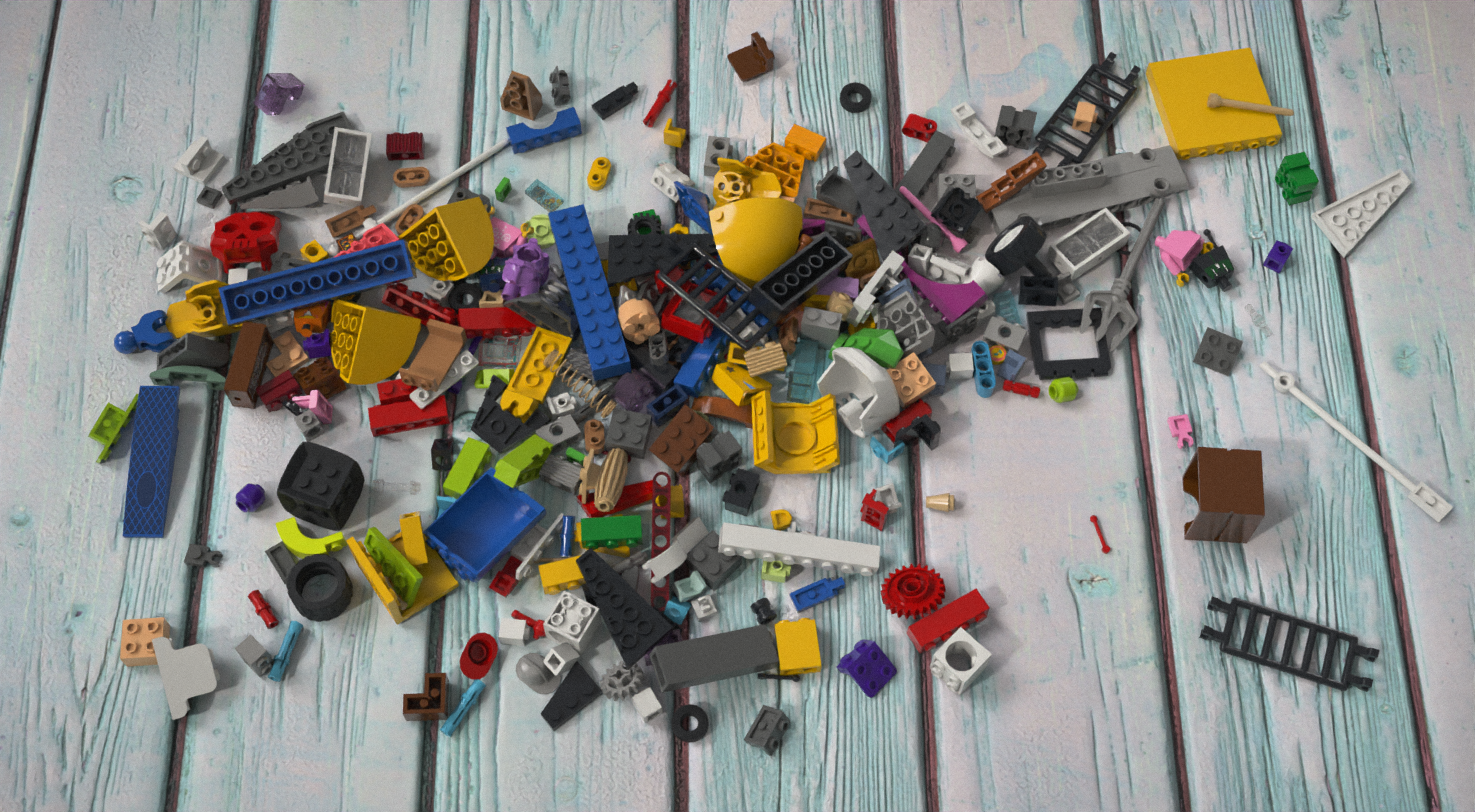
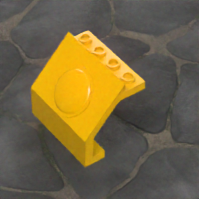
M766 390L751 397L755 466L773 474L831 473V468L840 464L835 395L830 393L810 403H775L771 401L770 392Z

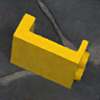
M801 618L794 622L782 620L776 623L774 632L776 634L780 675L790 676L821 672L815 619Z

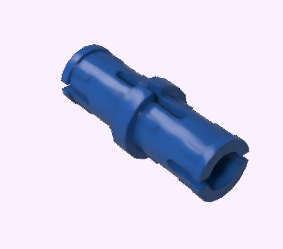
M563 515L562 533H560V556L573 555L572 548L573 539H575L574 524L576 516Z

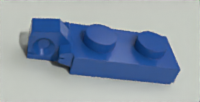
M842 577L833 581L831 578H824L791 592L789 596L797 613H800L837 596V591L845 588V582Z

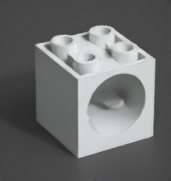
M564 590L543 623L546 638L559 645L568 642L582 656L602 623L600 609Z
M960 627L933 655L930 664L931 673L936 678H941L946 682V686L950 691L961 695L987 668L992 654ZM953 654L962 655L970 661L971 669L957 671L949 666L946 657Z

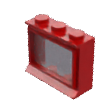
M688 280L681 288L690 294L698 285ZM705 289L695 300L704 306L717 292ZM675 293L662 313L661 328L703 344L706 337L709 338L712 334L714 325ZM727 295L710 310L717 318L727 310Z

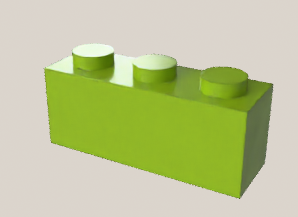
M470 437L467 438L443 484L446 495L458 499L483 475L485 465L489 464L492 458L491 449L488 444Z

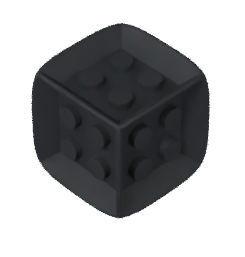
M302 442L295 450L280 479L277 496L283 508L293 516L329 530L340 531L348 521L358 502L365 479L360 465L351 457L316 443Z

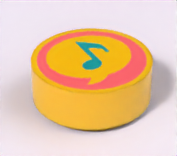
M999 345L990 347L992 364H1002L1007 354L1006 350Z

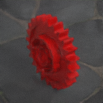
M910 564L909 568L903 565L902 570L896 568V573H889V578H884L885 584H881L882 602L885 604L886 610L890 609L891 614L897 612L898 618L902 615H905L906 619L909 616H913L915 620L917 615L924 618V613L931 615V609L938 610L937 604L942 605V599L945 598L944 579L941 578L940 573H935L934 568L929 570L928 565L924 568H921L920 564L917 567H913V564Z

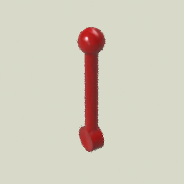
M1092 515L1090 521L1094 524L1103 546L1102 552L1107 554L1110 551V547L1104 541L1097 523V516Z

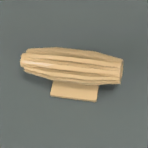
M590 448L589 455L584 457V468L580 470L579 479L583 480V483L580 484L579 495H582V503L586 504L589 491L595 489V507L600 511L609 512L614 508L622 494L628 472V456L623 449L613 448L609 451L602 465L599 466L594 463V449Z

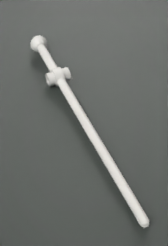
M503 139L378 221L372 218L366 219L363 222L365 229L354 235L355 238L359 241L367 230L381 223L387 224L401 215L408 206L418 204L508 146L509 140ZM335 245L330 246L327 251L330 257H334L341 252L339 247Z

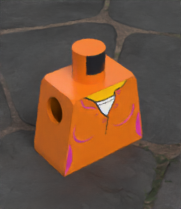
M331 301L294 310L296 331L300 332L304 337H310L312 333L324 332L331 319Z

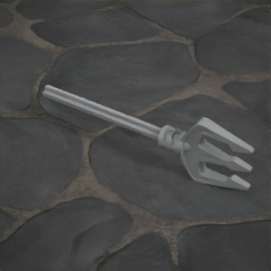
M1155 198L1120 278L1114 280L1111 290H1093L1086 295L1084 300L1080 328L1081 334L1092 323L1089 315L1093 305L1096 304L1103 308L1101 325L1096 330V343L1106 334L1107 326L1115 315L1124 322L1120 334L1112 338L1111 352L1116 349L1138 322L1137 315L1126 299L1132 287L1130 280L1165 204L1162 198Z

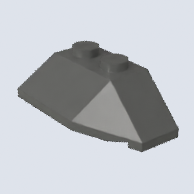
M536 292L511 299L504 303V306L534 325L570 337L572 341L574 340L571 317L559 304L546 299L544 294Z

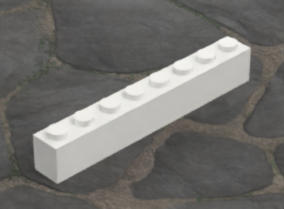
M724 522L720 529L718 552L724 553L727 556L740 555L747 559L760 558L767 562L782 561L787 565L800 564L807 568L820 567L827 571L840 570L847 574L853 572L860 573L862 576H874L879 569L880 546Z

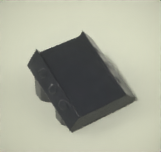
M950 185L931 211L930 216L964 235L983 205L975 198L967 196L961 188H954Z

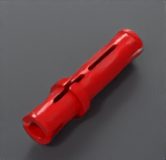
M667 80L663 90L659 91L658 98L643 120L645 125L649 122L648 127H653L664 106L671 100V95L675 88H677L675 81L671 85L672 80Z

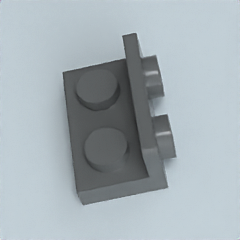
M644 283L636 299H647L650 301L658 319H660L669 296L667 293L658 295L649 283Z
M763 705L744 741L749 745L764 750L767 755L772 756L778 748L782 736L788 730L790 720L783 711Z

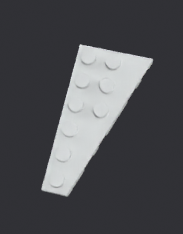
M1399 169L1314 212L1311 218L1342 257L1345 258L1410 186L1411 181Z

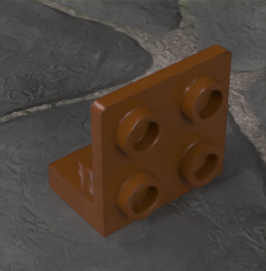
M327 356L316 359L314 363L300 368L293 374L306 396L310 395L312 390H318L326 399H329L347 389L338 370Z

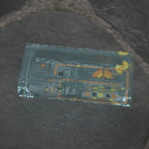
M538 179L525 190L526 195L548 212H554L564 203L562 197Z

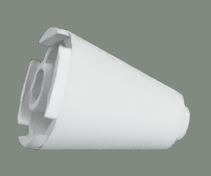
M978 257L972 264L962 284L970 283L974 280L988 296L1005 283V278L998 276L1000 271L985 259L980 261V257Z

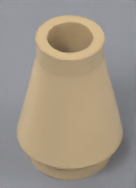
M946 493L926 496V508L945 512L954 511V495Z

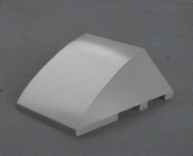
M909 291L902 293L878 309L877 329H889L895 332L900 347L904 352L900 361L913 352L918 355L933 346L935 330Z

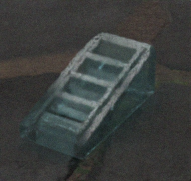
M1011 290L994 294L992 301L995 304L997 316L1007 319V322L1015 320L1014 323L1022 325Z

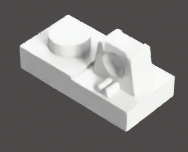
M290 312L252 321L253 323L266 324L270 334L295 325Z

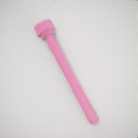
M900 187V193L931 223L941 228L944 235L952 242L951 245L957 253H960L967 246L968 242L964 238H957L942 222L930 216L931 212L906 187Z

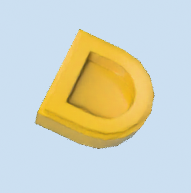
M787 510L770 511L774 530L781 531L790 527L792 516Z

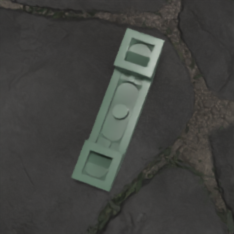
M172 366L156 370L149 375L153 384L160 386H173L175 380L207 382L212 390H224L226 379L220 374L196 366Z

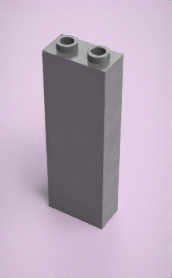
M766 624L655 646L649 654L662 693L771 670L779 662L778 651L774 648L772 634L768 631Z

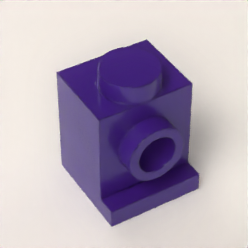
M325 329L324 333L312 334L310 337H307V340H303L304 351H308L310 359L332 356L329 329Z

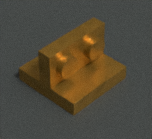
M873 238L845 248L853 255L847 269L843 271L845 277L859 279L860 281L864 275L877 271L880 268L881 264Z

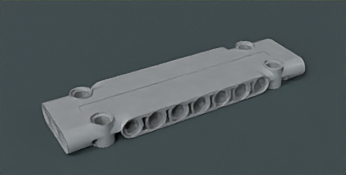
M1170 145L1156 149L1143 148L1137 154L1126 152L1095 160H1102L1106 173V178L1101 188L1032 198L1027 184L987 213L997 236L1014 221L1024 216L1032 217L1044 231L1088 220L1104 208H1107L1111 213L1148 204L1153 199L1155 200V198L1164 199L1166 194L1187 190L1188 182Z

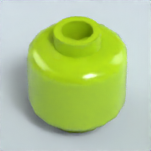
M1070 377L1054 379L1048 389L1049 396L1057 403L1073 401L1078 393V385Z

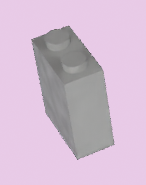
M805 307L801 321L800 344L831 350L833 344L840 336L842 314Z

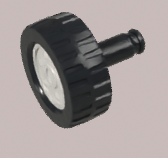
M1030 216L1019 218L1006 227L993 240L985 253L986 260L1000 271L999 274L1003 276L1010 275L1023 266L1033 276H1053L1035 256L1045 243L1047 235L1041 226Z

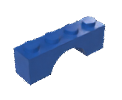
M574 107L558 111L553 124L544 129H533L523 122L506 127L508 140L514 154L524 153L533 148H540L546 144L556 143L582 134L581 123Z

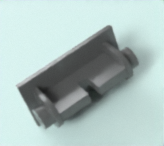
M556 66L549 77V81L552 83L551 96L554 98L555 105H557L559 100L563 103H568L571 98L568 87V75L564 70L559 71L558 66Z

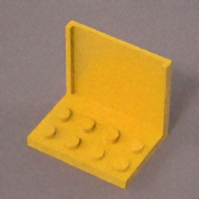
M400 532L388 541L406 558L402 532ZM354 537L346 540L357 565L397 625L459 586L436 550L430 548L425 542L428 563H424V567L416 568L423 576L422 582L412 607L401 610L399 608L401 604L395 592L388 586L382 573L381 564H376L371 554L366 552L361 541L356 542ZM389 578V583L392 587H394V584Z

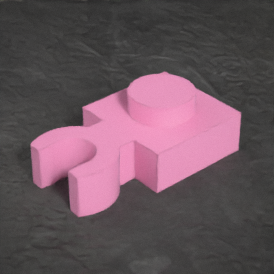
M1188 415L1168 417L1167 422L1172 437L1179 438L1177 442L1178 448H1183L1182 441H1186L1189 447H1192L1193 438L1190 434L1193 430Z

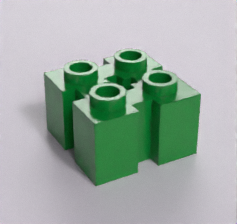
M1305 152L1284 156L1280 168L1275 175V181L1280 188H1283L1282 196L1289 206L1309 201L1313 194L1312 190L1316 188L1319 182L1314 170H1311L1309 167L1310 162Z

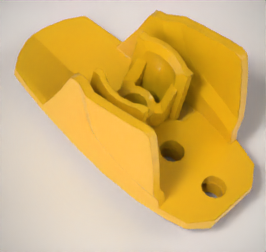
M211 280L194 285L185 291L186 300L170 304L167 310L168 318L165 324L168 331L173 333L177 339L186 333L205 338L241 331L242 324L237 326L228 325L218 289L229 284L219 280Z

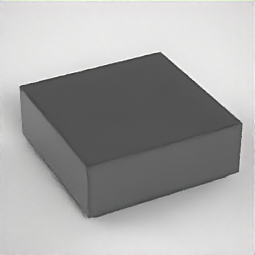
M205 186L196 201L201 205L214 209L222 197V193Z

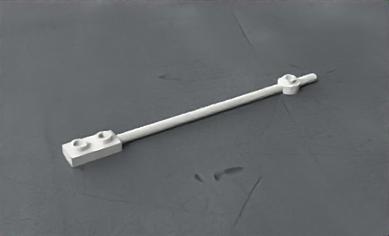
M1265 361L1259 366L1274 378V386L1278 391L1291 392L1409 489L1411 493L1407 497L1438 523L1453 508L1422 481L1416 486L1294 386L1295 380L1290 373H1279Z

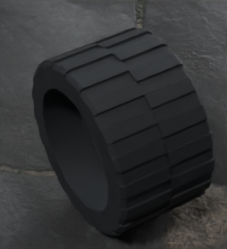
M326 554L307 556L299 560L292 567L287 577L286 588L288 589L287 593L297 611L309 620L321 622L338 617L350 605L351 597H353L352 582L343 564L333 556L331 557ZM321 574H329L338 579L336 590L327 599L311 602L302 597L304 586L311 578Z

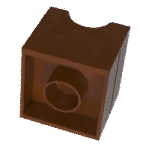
M1197 447L1182 476L1183 491L1190 494L1197 501L1199 512L1194 520L1185 523L1184 540L1247 544L1265 516L1262 452L1259 450H1227V448Z

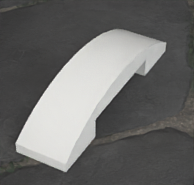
M966 101L951 109L953 117L964 134L985 155L994 158L1007 150L1003 142L997 136L993 137L975 118V111Z

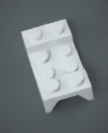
M892 250L853 302L854 306L846 319L847 322L857 327L860 322L864 323L875 307L872 304L876 298L874 297L875 293L881 287L884 288V282L888 276L896 280L904 268L901 265L905 260L902 256Z

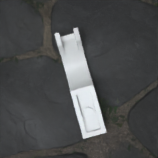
M700 517L693 518L671 539L673 544L666 551L648 560L642 566L644 570L650 567L655 576L651 579L652 583L657 582L680 566L686 560L687 553L709 533Z

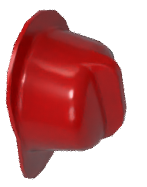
M484 632L477 633L468 640L459 661L460 669L467 678L473 680L481 679L489 672L498 652L495 638Z

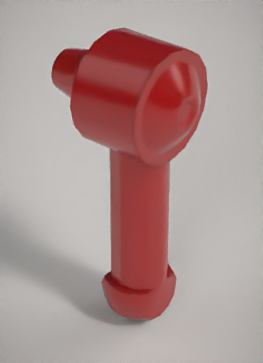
M518 610L512 612L511 617L513 619L526 620L527 625L533 628V638L535 640L546 636L543 626L544 620L536 621L520 613Z

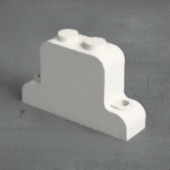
M154 638L152 643L172 719L182 718L190 710L188 698L212 692L217 686V681L220 680L218 669H213L211 662L215 660L213 650L200 643L174 650L172 638Z

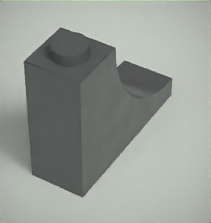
M186 333L157 354V370L172 366H204L218 369L228 362V345Z

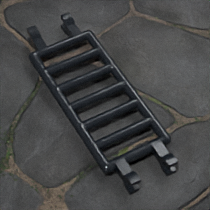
M1113 52L1109 53L1101 66L1092 64L1036 135L1035 140L1040 144L1034 149L1032 154L1038 152L1042 156L1045 150L1049 148L1065 157L1057 167L1067 166L1072 162L1075 164L1082 163L1137 91V87L1132 85V83L1138 78L1141 68L1135 65L1126 79L1123 80L1108 71L1115 63L1114 59L1117 56ZM1094 72H1097L1128 91L1122 96L1090 77ZM1085 84H1088L1119 103L1113 108L1081 89ZM1076 95L1110 114L1106 120L1097 116L1096 123L1100 125L1097 132L1091 129L1089 133L1080 131L1091 137L1087 144L1054 126L1058 119L1070 126L1073 125L1074 119L1063 114L1067 107L1076 111L1078 104L1072 102ZM1050 131L1082 151L1076 156L1044 138V136Z
M1213 596L1208 602V610L1220 611L1228 615L1223 633L1204 625L1199 638L1219 642L1221 652L1341 691H1346L1349 685L1365 692L1372 687L1373 679L1351 674L1355 655L1374 662L1375 658H1378L1380 650L1357 645V636L1237 597L1232 598L1230 604ZM1238 607L1250 610L1241 649L1228 646ZM1258 613L1270 616L1260 656L1248 652ZM1278 619L1289 623L1280 662L1268 659ZM1297 626L1309 629L1300 669L1288 665ZM1317 632L1329 635L1321 675L1309 672ZM1337 638L1349 642L1341 682L1329 678Z

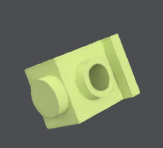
M763 560L761 579L785 583L786 576L790 577L791 565L784 564L782 561L767 562Z

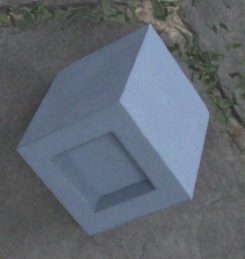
M1009 349L1002 366L997 372V376L1014 383L1024 367L1026 358Z

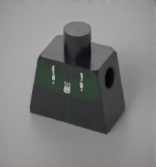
M1223 245L1192 260L1189 269L1207 288L1219 285L1223 292L1232 288L1233 285L1229 279L1234 273V267Z

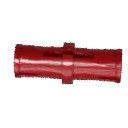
M259 590L252 591L248 598L254 605L256 614L263 619L268 629L276 627L279 621L273 614L271 605L264 600Z

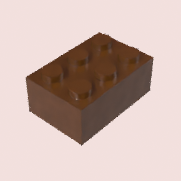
M684 405L648 450L683 477L698 459L696 456L698 447L706 442L711 443L719 432L691 408Z

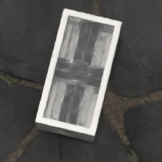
M335 127L324 192V203L348 207L361 205L372 133Z
M1104 208L1052 243L1047 257L1063 274L1070 272V280L1072 282L1126 245L1130 232L1107 208Z

